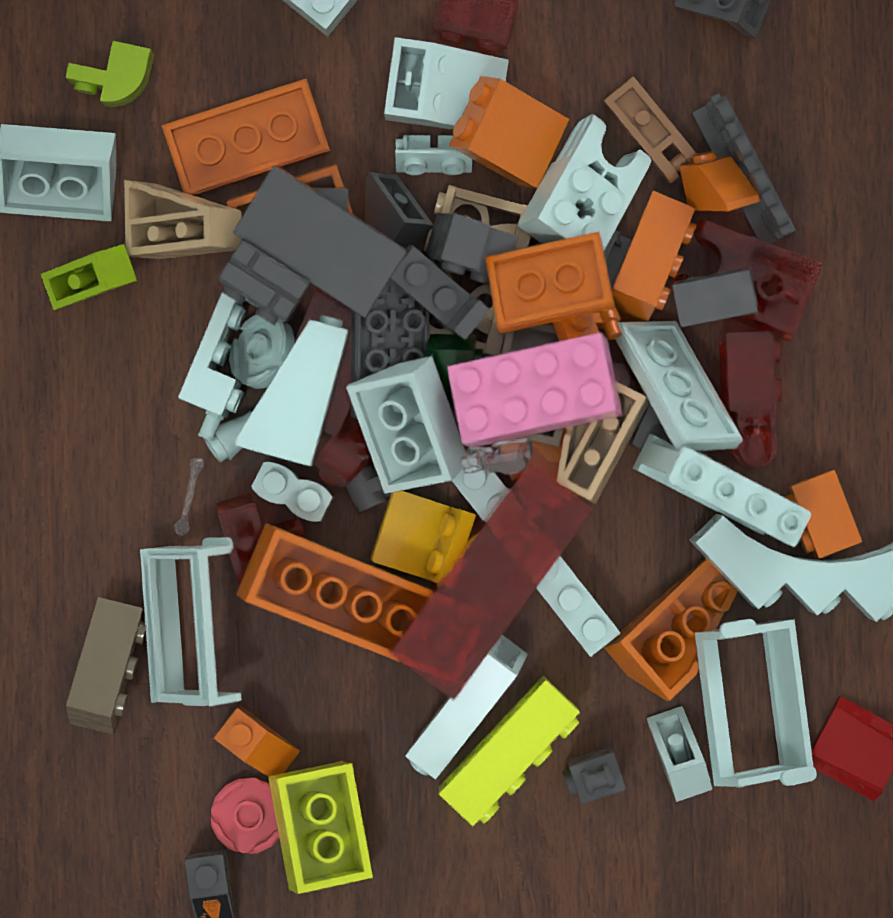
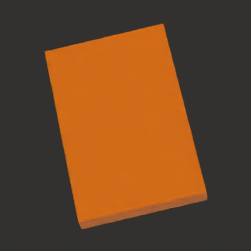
M600 232L485 257L496 322L500 334L615 309Z

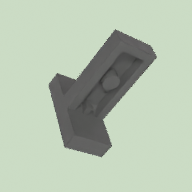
M409 245L407 248L408 252L394 272L391 280L432 314L435 320L445 329L466 340L490 309L480 300L469 295L417 248Z

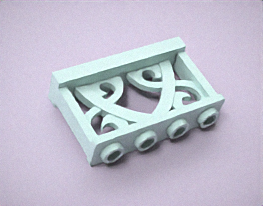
M649 434L633 466V469L756 533L761 535L767 533L793 547L797 545L811 517L810 511L685 446H681L677 452L674 445L652 434Z

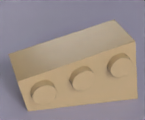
M617 381L616 385L622 416L567 427L566 434L564 435L556 483L596 504L650 403L647 397Z

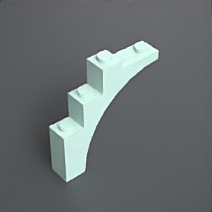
M717 513L689 539L742 597L757 609H760L763 605L765 608L771 606L782 595L780 588L785 585L809 612L817 616L821 612L826 614L834 609L841 600L839 595L842 592L867 618L877 622L880 618L886 620L893 614V542L881 549L850 558L819 560L793 557L771 550L751 539L728 519Z

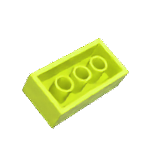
M542 676L439 786V795L472 826L479 820L485 824L499 809V802L497 800L505 792L511 796L526 780L524 771L532 763L538 767L551 754L553 750L550 744L558 735L564 739L579 724L576 716L580 711L546 677Z

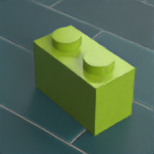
M124 244L90 254L41 274L53 310L85 301L137 281Z

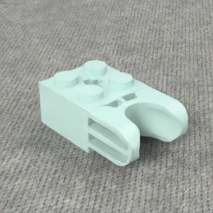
M594 114L585 117L574 127L555 162L551 163L517 224L518 227L541 244L600 232L603 249L605 250L650 166V156L642 150L624 155L615 167L605 160L601 149L606 125Z

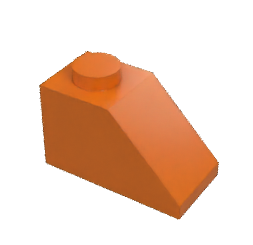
M707 151L693 155V162L679 166L687 205L694 207L695 211H730L760 202L759 194L731 156L716 157L715 151Z
M241 704L214 737L217 742L243 762L267 776L284 773L300 753L297 747Z

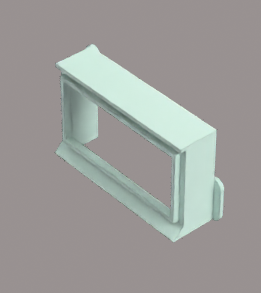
M229 537L205 538L202 541V546H164L140 549L151 703L167 702L182 703L188 706H214L241 701V693L217 692L208 556L231 553L233 542ZM175 559H190L199 690L184 689Z
M752 619L723 623L718 630L695 632L714 786L742 787L780 779L783 785L790 786L813 781L816 778L817 772L813 767L795 619L771 620L761 623H755ZM763 633L779 764L734 773L717 639Z

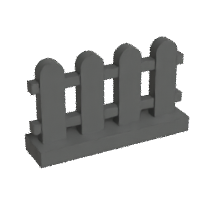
M718 93L710 97V102L706 106L694 111L691 116L709 151H715L716 157L731 156L759 194L760 202L740 207V210L760 249L795 232L796 229L727 96L725 95L721 98Z

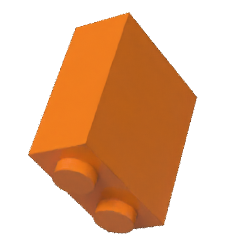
M480 76L478 82L474 84L469 93V102L462 117L453 128V137L449 146L517 185L537 189L569 119L502 79Z

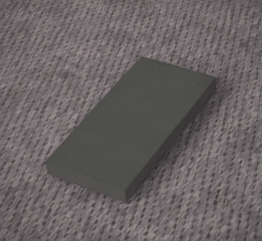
M277 165L272 167L233 233L363 317L368 316L408 252L406 248Z
M391 279L367 317H363L354 310L351 312V383L398 363L427 357L429 312ZM351 402V417L357 418Z

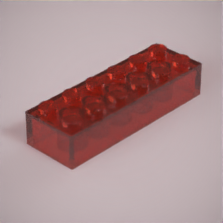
M532 463L525 464L387 653L445 696L455 700L593 509Z

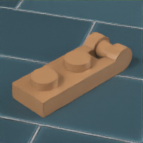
M634 76L603 101L641 150L650 156L651 162L669 184H672L679 178L680 165L693 162L692 156L697 153ZM670 145H673L678 154L668 161L662 152Z

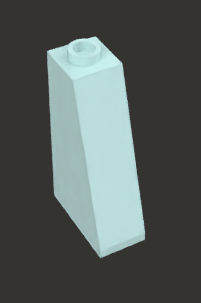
M322 315L319 322L309 320L239 433L235 446L313 466L349 335L348 330L341 328L343 321Z
M500 632L494 635L405 755L410 760L412 767L423 775L429 774L434 779H437L518 675L528 654Z

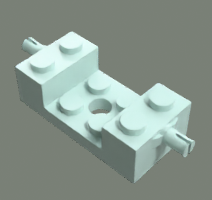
M224 293L220 296L178 397L206 409L205 413L207 415L198 435L213 441L220 421L224 417L228 418L230 411L237 413L245 392L239 390L241 382L214 371L217 364L220 366L224 365L231 345L227 343L229 334L232 329L235 331L239 330L246 310L241 307L242 304L234 301ZM245 298V300L243 301V302H246V303H248V304H251V305H253V306H255V307H258L257 305H255L254 303L250 302V301L247 300L246 298Z

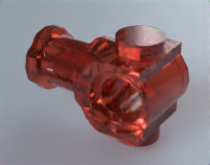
M358 428L355 431L348 432L342 429L332 436L318 454L314 464L320 468L319 476L327 484L332 486L339 485L343 488L351 483L368 462L372 460L362 429Z

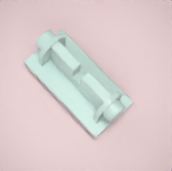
M403 135V139H396V172H405L409 175H421L423 173L459 175L461 173H472V159L449 146L453 135H438V148H430V135Z

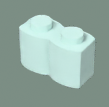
M263 462L251 486L263 499L276 504H286L298 517L314 522L323 521L334 499L333 494L323 485L310 480H300L291 469L272 462Z

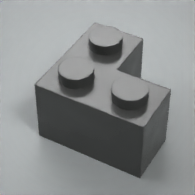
M437 213L425 256L435 261L434 264L444 272L464 275L466 270L471 272L469 279L490 285L485 257L514 251L518 236L491 228L490 224L455 213Z

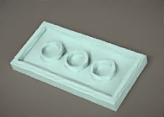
M618 322L622 335L615 340L676 451L678 452L681 446L688 447L694 451L736 449L743 439L677 322Z

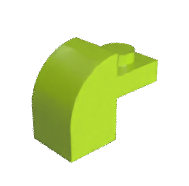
M113 41L106 71L69 63L66 79L71 84H75L74 90L78 92L96 95L98 89L102 90L100 101L104 106H123L138 98L146 88L154 54L149 48Z

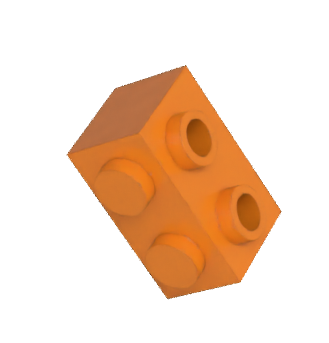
M829 470L787 486L790 495L784 498L811 512V517L800 537L806 554L812 552L814 558L820 559L862 542L835 470Z

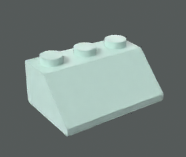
M1 124L0 213L112 221L117 166L116 133Z
M432 356L398 363L353 382L346 387L384 493L451 481L469 464Z

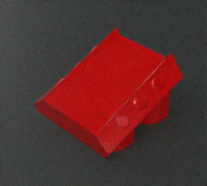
M839 696L811 747L813 767L875 802L882 794L893 772V724Z

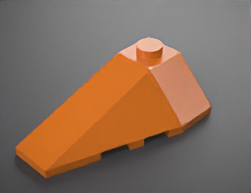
M705 557L620 631V634L610 641L604 649L628 677L662 699L670 701L696 676L699 670L695 632L716 630L738 591Z

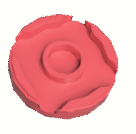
M256 777L238 778L226 784L216 795L211 809V826L217 839L228 849L248 854L260 853L272 847L279 839L270 783Z

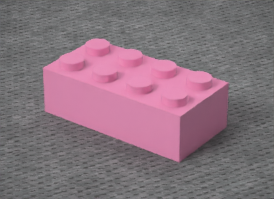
M602 333L447 367L462 444L470 448L622 416L608 340Z

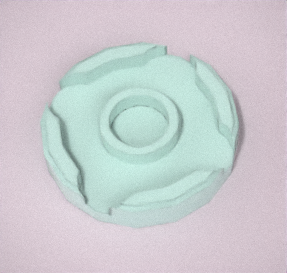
M255 314L240 327L242 333L239 338L233 339L229 363L232 374L242 384L255 389L269 387L293 348L295 339L292 328L288 323L285 324L278 319L274 326Z

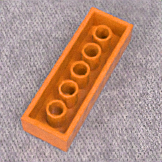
M268 523L263 528L236 594L248 603L455 684L485 614L484 611Z

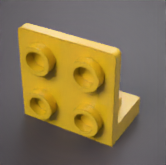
M405 491L391 492L370 560L374 563L453 588L476 514Z

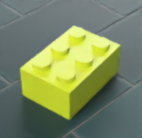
M339 761L268 776L289 890L301 894L373 878L352 763Z

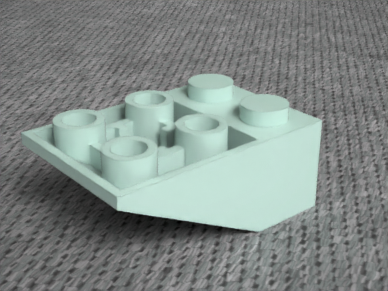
M395 37L384 111L385 120L453 129L456 122L462 117L469 102V93L474 84L478 82L480 76L499 78L506 82L509 60L437 43Z

